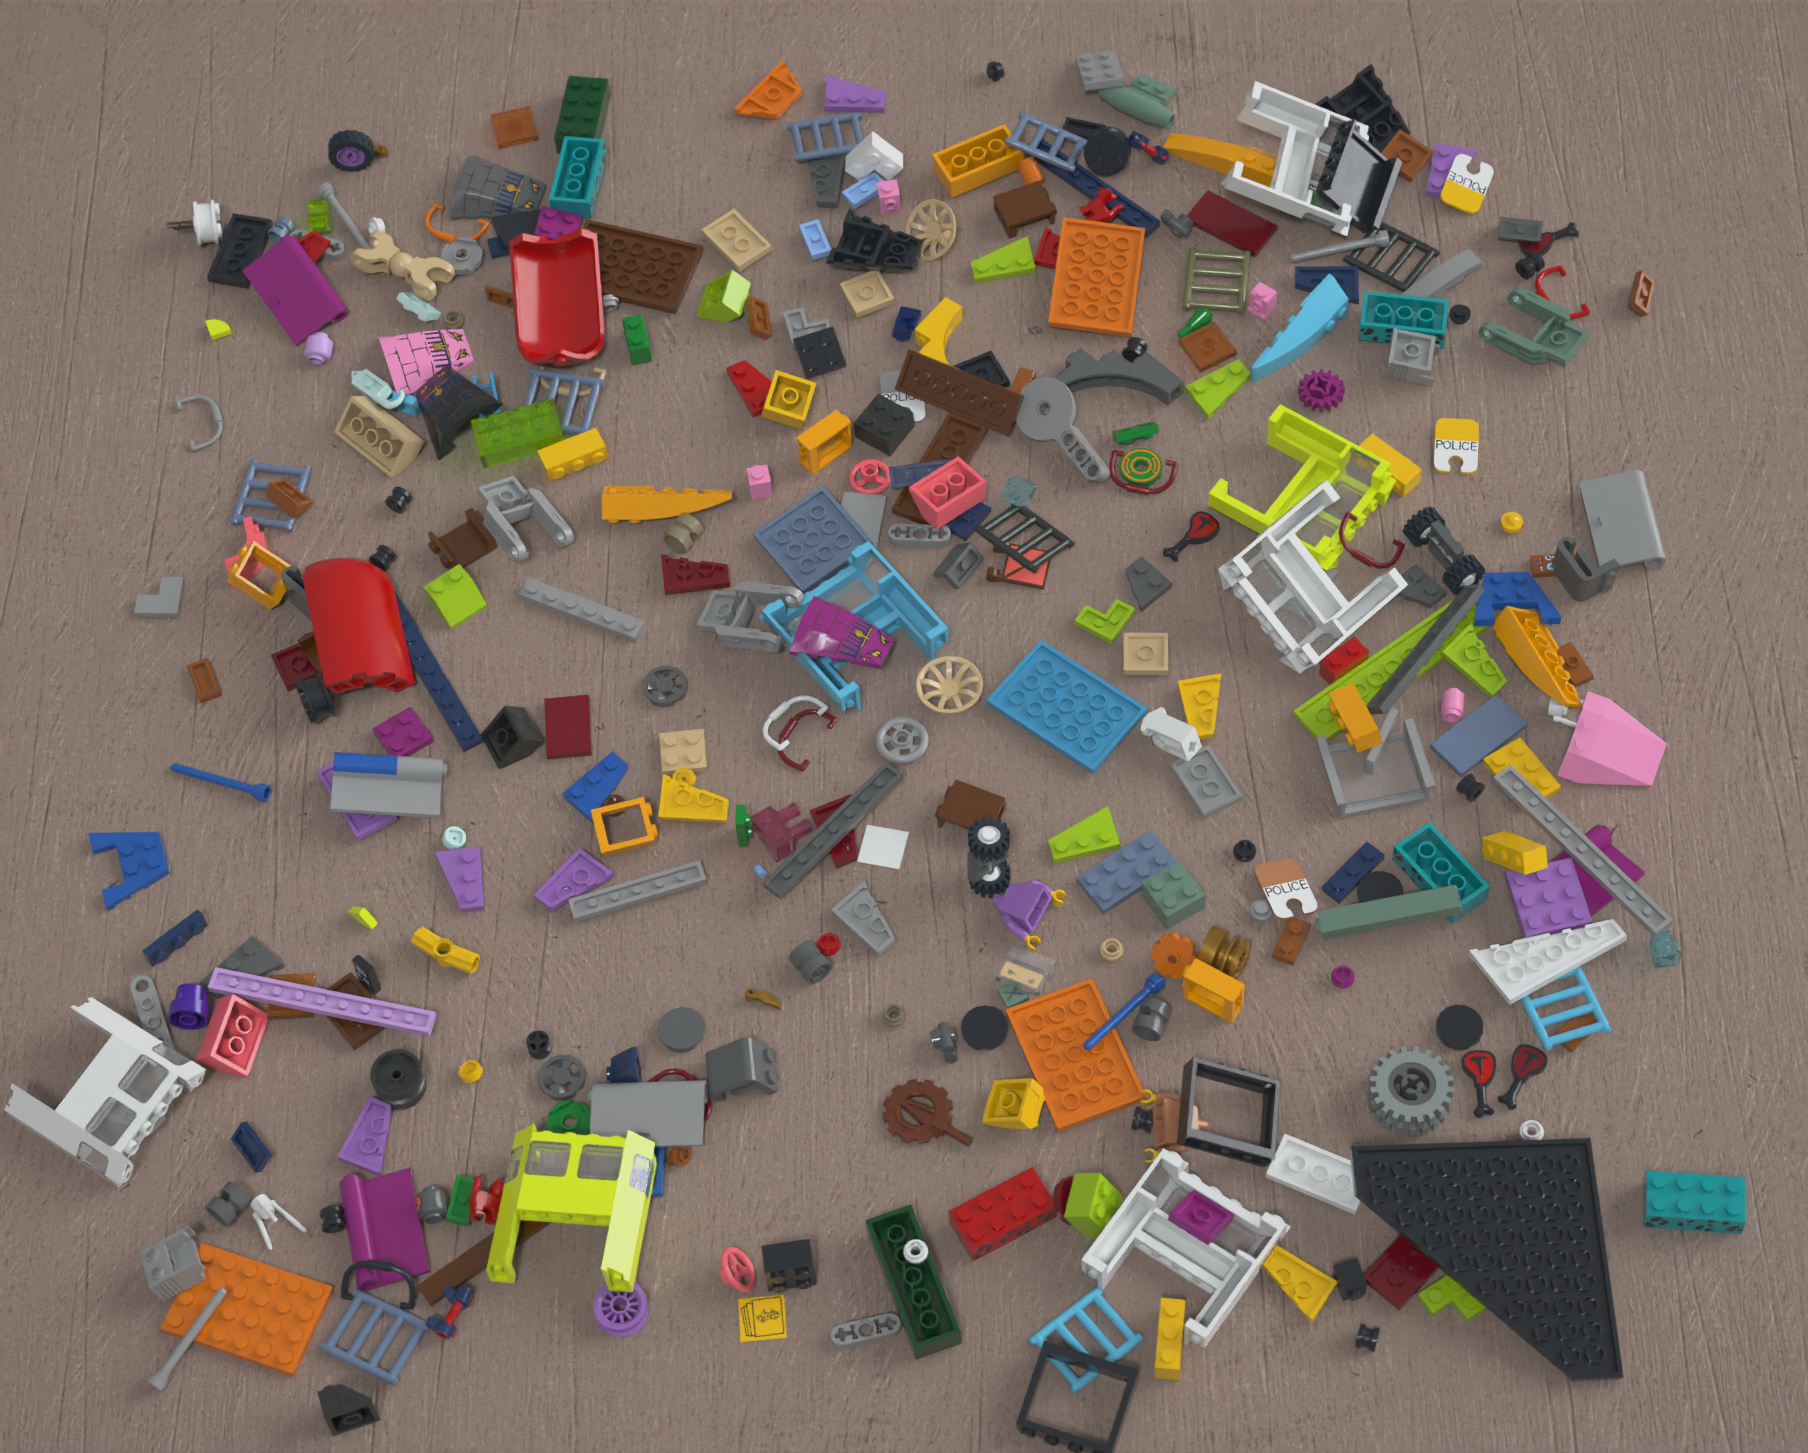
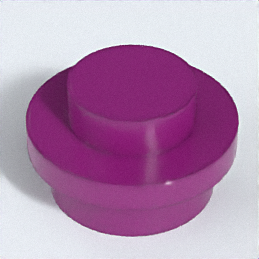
M1339 966L1332 971L1331 981L1336 987L1345 989L1354 983L1355 975L1349 967Z

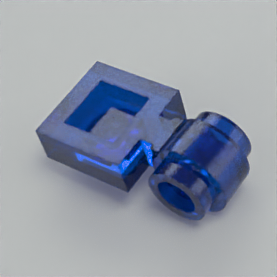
M901 306L895 320L892 338H896V341L900 342L909 341L912 331H915V328L918 326L921 310Z

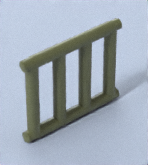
M1195 247L1189 248L1182 309L1189 311L1190 308L1197 309L1200 306L1202 308L1206 307L1208 310L1236 311L1237 314L1243 315L1246 306L1251 252L1229 253L1198 251ZM1196 259L1242 262L1241 270L1195 267ZM1194 275L1240 278L1239 286L1195 284L1193 281ZM1192 292L1238 295V302L1191 300Z

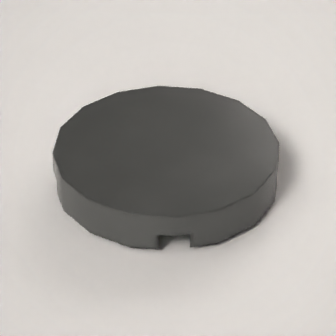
M679 1007L664 1014L659 1022L658 1032L663 1045L673 1052L683 1053L693 1050L699 1042H702L705 1027L703 1019L698 1012L691 1008Z

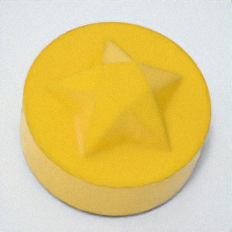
M1507 512L1501 518V529L1508 534H1516L1522 529L1523 518L1516 512Z
M679 768L672 776V779L679 782L683 781L692 787L696 782L695 773L689 768Z
M469 1060L461 1065L458 1075L464 1083H473L482 1076L483 1068L478 1061Z

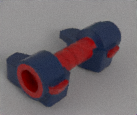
M1132 131L1127 139V143L1137 151L1142 149L1152 156L1153 161L1160 165L1166 162L1169 153L1166 148L1161 145L1152 147L1148 144L1150 139L1147 136Z
M460 1285L457 1290L446 1287L442 1291V1294L452 1305L445 1319L429 1316L426 1320V1327L444 1339L455 1337L456 1327L453 1323L460 1310L463 1311L473 1304L471 1299L473 1290L464 1285Z

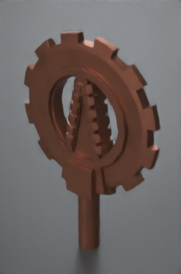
M917 1079L907 1080V1084L903 1086L898 1084L891 1090L893 1094L890 1098H885L883 1107H886V1112L882 1113L883 1122H888L890 1127L887 1130L893 1136L896 1134L900 1136L902 1142L910 1144L911 1141H918L919 1144L928 1143V1139L934 1136L937 1139L947 1134L967 1147L971 1145L972 1138L951 1126L952 1116L949 1113L950 1110H953L952 1100H947V1091L942 1086L940 1088L934 1086L933 1081L926 1079L924 1082H917ZM913 1097L926 1098L933 1103L935 1109L913 1100L910 1101V1099ZM901 1108L921 1126L907 1124L900 1115Z

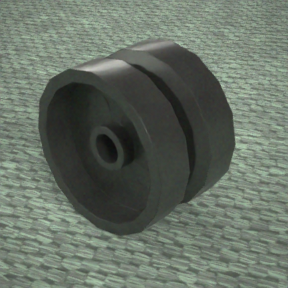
M393 1049L382 1053L374 1061L370 1070V1079L380 1101L391 1104L394 1110H403L416 1105L422 1099L426 1091V1078L420 1062L414 1054L403 1049Z

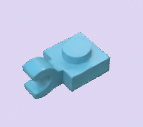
M392 390L389 396L391 399L387 400L394 401L400 394ZM405 395L403 402L395 407L399 413L418 417L421 411L417 398L411 395Z

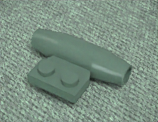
M1143 73L1131 83L1130 88L1119 86L1099 89L1098 96L1117 110L1145 123L1169 129L1176 118L1175 113L1165 107L1175 96L1176 89Z

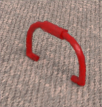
M1561 265L1546 269L1538 275L1535 281L1537 295L1549 300L1544 290L1540 287L1541 280L1544 276L1556 271L1565 276L1567 273ZM1583 303L1581 305L1583 311L1569 314L1570 319L1589 315L1590 310L1587 305Z

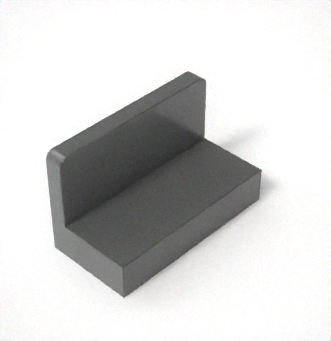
M1501 217L1498 239L1540 243L1543 221Z
M971 542L957 544L932 574L934 577H945L954 589H959L984 557Z

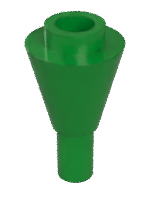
M1198 306L1187 322V325L1177 335L1184 339L1192 331L1212 323V313L1206 307Z

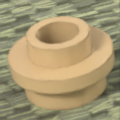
M1109 938L1101 944L1100 953L1104 959L1116 961L1123 955V945L1117 939ZM1114 949L1116 952L1110 953L1108 950Z

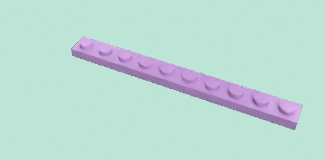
M215 967L208 985L210 992L224 995L234 994L239 998L425 1036L431 1035L437 1017L434 1011Z

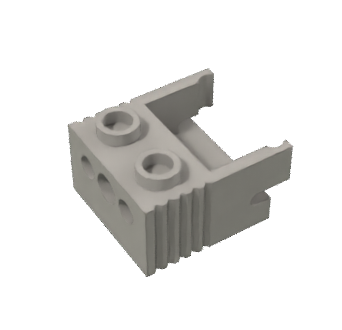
M1394 328L1389 344L1384 377L1432 386L1435 377H1430L1429 374L1433 353L1437 355L1440 345L1435 344L1436 336Z
M189 1226L153 1244L152 1247L150 1246L144 1251H140L149 1289L163 1302L182 1293L183 1290L185 1291L206 1280L203 1271L205 1266L201 1263L196 1243L191 1239V1236H195V1232Z

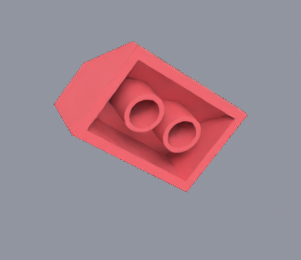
M958 456L911 485L909 491L922 517L937 530L986 499L987 481Z
M234 994L218 999L195 1061L217 1072L248 1077L270 1015Z

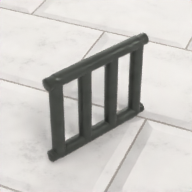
M1381 222L1378 230L1368 231L1363 239L1374 237L1380 230H1387L1390 235V246L1380 248L1368 264L1357 259L1366 247L1354 249L1350 255L1346 254L1343 261L1351 266H1358L1359 270L1405 292L1411 287L1433 257L1437 258L1440 255V251ZM1397 239L1408 244L1386 273L1375 269ZM1415 248L1426 253L1404 282L1393 278Z
M1017 500L1012 502L1010 508L985 525H977L975 527V531L1033 574L1037 573L1042 564L1065 548L1071 549L1075 545V542ZM1018 512L1027 518L999 538L990 532ZM1033 524L1043 529V531L1017 549H1013L1006 544ZM1049 536L1059 541V543L1033 561L1023 556V554Z

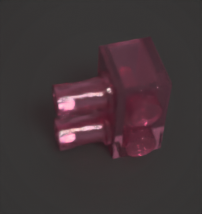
M794 802L779 811H774L769 806L751 816L753 830L776 863L790 856L796 850L795 840L812 832V828L806 819L790 828L785 827L784 823L801 815Z

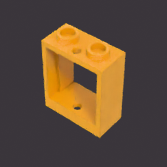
M835 410L796 437L799 462L812 475L852 448L851 422L849 418Z
M255 541L247 546L243 545L237 554L239 559L228 570L230 575L226 582L270 610L279 604L286 591L281 573L291 565ZM249 556L278 574L269 594L240 576Z
M644 797L591 810L602 858L655 845L654 838L658 837L656 825H651L649 816H653L650 802L645 803ZM640 807L647 836L609 845L602 816Z
M1195 958L1191 965L1188 964L1182 973V977H1184L1181 986L1183 988V998L1232 1024L1244 1004L1245 984Z

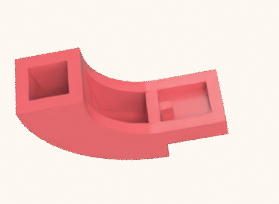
M252 516L243 518L247 536L246 546L255 541L268 550V543L264 532H260L258 524L254 525ZM237 555L224 559L228 577L230 575L228 573L229 568L239 559ZM249 556L240 576L250 581L260 572L264 565Z

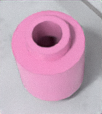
M1449 688L1442 693L1441 715L1446 722H1459L1464 711V693L1457 688Z

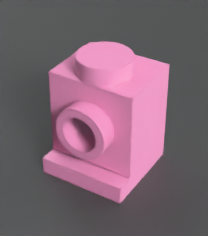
M1259 282L1250 292V303L1247 311L1264 321L1276 308L1277 291Z

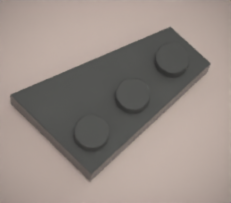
M846 154L807 160L817 207H837L845 170Z
M252 936L217 967L265 977L264 974L275 969L278 971L284 968V965ZM214 970L201 980L202 986L208 991V985ZM210 992L216 999L226 996L224 994Z

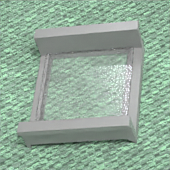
M1413 718L1404 720L1403 731L1391 734L1373 774H1369L1364 770L1365 761L1371 748L1357 753L1354 746L1349 747L1347 742L1328 746L1325 736L1316 737L1335 803L1339 809L1340 819L1429 801L1430 789L1435 788V783Z

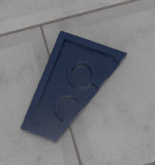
M1295 266L1296 289L1312 292L1328 274H1331L1348 297V302L1359 305L1358 266Z

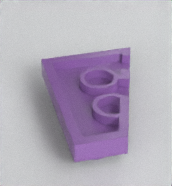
M480 846L435 852L461 912L485 910Z
M579 848L534 894V898L552 912L567 904L568 899L581 896L612 879L614 873Z

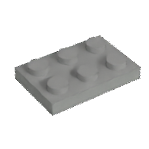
M1102 51L1098 54L1084 53L1081 56H1075L1076 66L1084 91L1124 86V77L1115 51Z

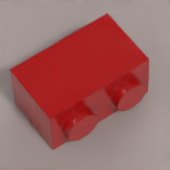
M1354 636L1320 661L1319 675L1331 685L1366 661L1369 656V650Z

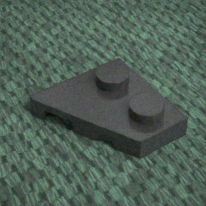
M1417 564L1401 575L1408 585L1397 595L1403 596L1406 601L1417 602L1422 606L1431 608L1446 596L1447 591Z

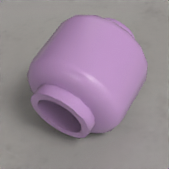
M322 332L310 335L306 340L304 355L310 363L322 365L331 358L333 342L328 338L327 334Z

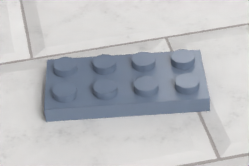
M1149 831L1076 877V882L1104 915L1140 892L1143 881L1177 863V861L1156 836Z

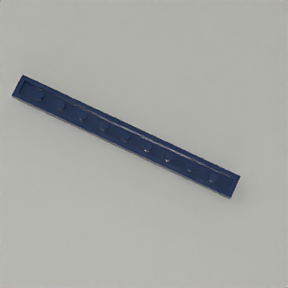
M395 591L412 666L462 751L465 752L482 744L483 739Z

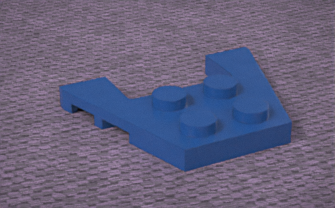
M1529 572L1485 573L1482 584L1484 593L1479 598L1474 626H1494L1495 616L1493 609H1504L1506 606L1535 608L1540 624H1560V613Z
M159 832L89 833L94 855L117 849L125 881L123 884L102 890L107 911L114 909L115 905L125 898L127 900L130 899L131 895L144 887L146 889L170 874Z

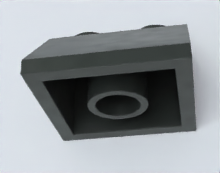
M504 706L481 733V737L498 769L531 756L542 743V739L524 707Z
M343 1384L328 1385L323 1390L317 1392L324 1419L333 1436L381 1421L370 1397Z

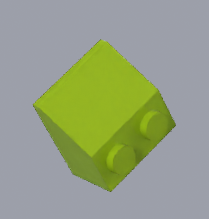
M733 270L706 283L696 316L701 319L727 323L738 319L744 312L743 307L745 300L749 296L748 291L751 283Z
M460 564L423 587L427 602L451 630L487 607L474 581Z

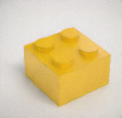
M776 370L761 417L801 430L816 383Z

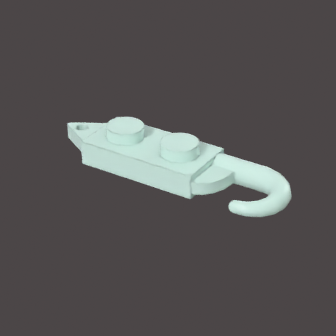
M369 370L351 372L352 381L350 383L365 396H368L375 403L380 404L384 408L393 409L403 402L405 394L402 390L398 391L400 395L396 400H387L392 389L385 381Z

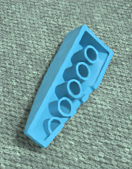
M1328 274L1300 304L1302 309L1298 315H1292L1289 318V324L1285 331H1279L1275 336L1272 348L1267 346L1252 365V381H1257L1274 373L1300 357L1327 333H1331L1340 319L1343 320L1349 312V299L1331 274Z

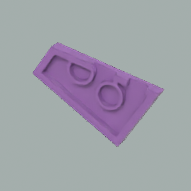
M827 75L824 111L885 113L886 92Z
M1436 143L1425 196L1440 198L1441 191L1456 156L1465 154L1472 157L1471 160H1473L1477 150Z
M369 1097L337 1156L339 1161L381 1176L392 1112L391 1104Z

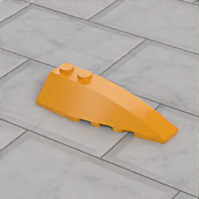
M1170 134L1162 146L1170 154L1226 175L1234 163L1239 161L1244 163L1241 177L1270 188L1277 156L1251 146L1183 134Z
M604 486L602 492V520H607L608 523H619L620 520H629V523H641L642 520L679 516L681 513L689 514L732 499V490L704 489L702 493H698V490L694 488H685L681 492H676L674 487H665L655 491L654 486Z
M1506 606L1497 616L1495 624L1492 626L1496 637L1503 643L1506 653L1511 656L1521 671L1544 693L1563 706L1580 709L1582 704L1576 689L1568 682L1571 678L1570 674L1562 667L1565 663L1563 657L1557 655L1559 647L1546 625L1540 624L1537 612Z

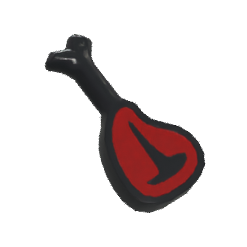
M1206 512L1194 513L1190 519V528L1185 533L1184 538L1173 547L1164 548L1163 556L1170 557L1173 561L1177 562L1179 552L1189 544H1203L1214 539L1220 531L1218 521Z
M1469 1051L1462 1057L1461 1066L1464 1073L1473 1080L1474 1087L1476 1088L1478 1105L1474 1110V1115L1477 1118H1481L1483 1115L1491 1116L1494 1114V1110L1487 1104L1486 1088L1491 1084L1495 1076L1496 1058L1489 1051Z

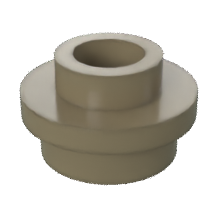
M449 310L443 317V324L449 330L458 329L464 323L462 314L457 310Z
M890 1004L882 1012L884 1023L891 1027L901 1025L906 1018L905 1010L898 1004ZM893 1014L898 1015L897 1018H890Z

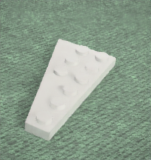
M1614 919L1587 924L1585 928L1576 930L1569 928L1562 930V933L1536 935L1514 940L1513 943L1507 945H1490V948L1484 950L1472 949L1469 950V956L1507 1003L1511 1005L1625 942L1627 935Z

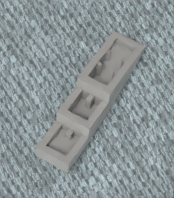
M1468 248L1433 269L1401 295L1439 299L1445 295L1447 289L1462 282L1464 275L1480 268L1482 261Z

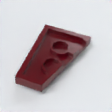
M661 554L665 595L730 587L728 564L708 561L693 562L688 561V558L680 557V559L669 558L668 555Z
M852 794L811 809L810 815L816 828L818 829ZM855 827L829 852L836 869L857 861Z

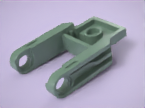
M1519 286L1515 287L1508 295L1511 305L1545 322L1544 326L1533 337V340L1531 341L1501 325L1497 326L1491 322H1484L1478 330L1480 337L1484 341L1532 365L1545 363L1552 359L1566 366L1589 338V332L1570 323L1567 309Z

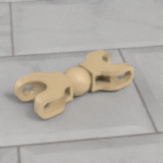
M378 230L369 236L372 249L357 248L350 255L352 264L366 273L385 272L390 274L392 272L398 278H406V282L412 286L413 293L429 301L437 295L436 285L433 281L448 283L455 277L454 267L449 262L438 257L422 259L416 256L413 258L408 253L400 252V248L394 246L390 235Z

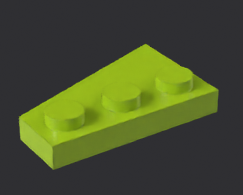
M1028 236L972 261L971 271L974 283L1036 273Z
M1237 359L1185 386V391L1207 420H1209L1218 408H1221L1225 401L1251 378V373L1241 360Z
M1470 623L1442 651L1441 656L1489 698H1492L1502 689L1507 680L1494 659L1489 657L1484 649L1485 645L1482 640L1477 638L1474 633L1475 629Z
M1108 806L1048 840L1054 864L1120 849V842Z

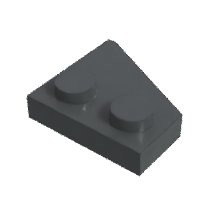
M1142 556L1126 568L1127 579L1131 584L1133 595L1136 597L1138 608L1141 612L1172 588V582Z

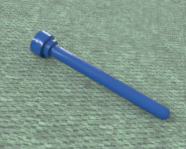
M177 763L171 765L173 772L249 793L257 801L267 802L271 794V786L267 784L250 785Z
M1152 973L1145 980L1144 988L1084 1042V1049L1091 1050L1142 1003L1143 999L1147 998L1150 994H1158L1165 988L1164 980L1158 974Z

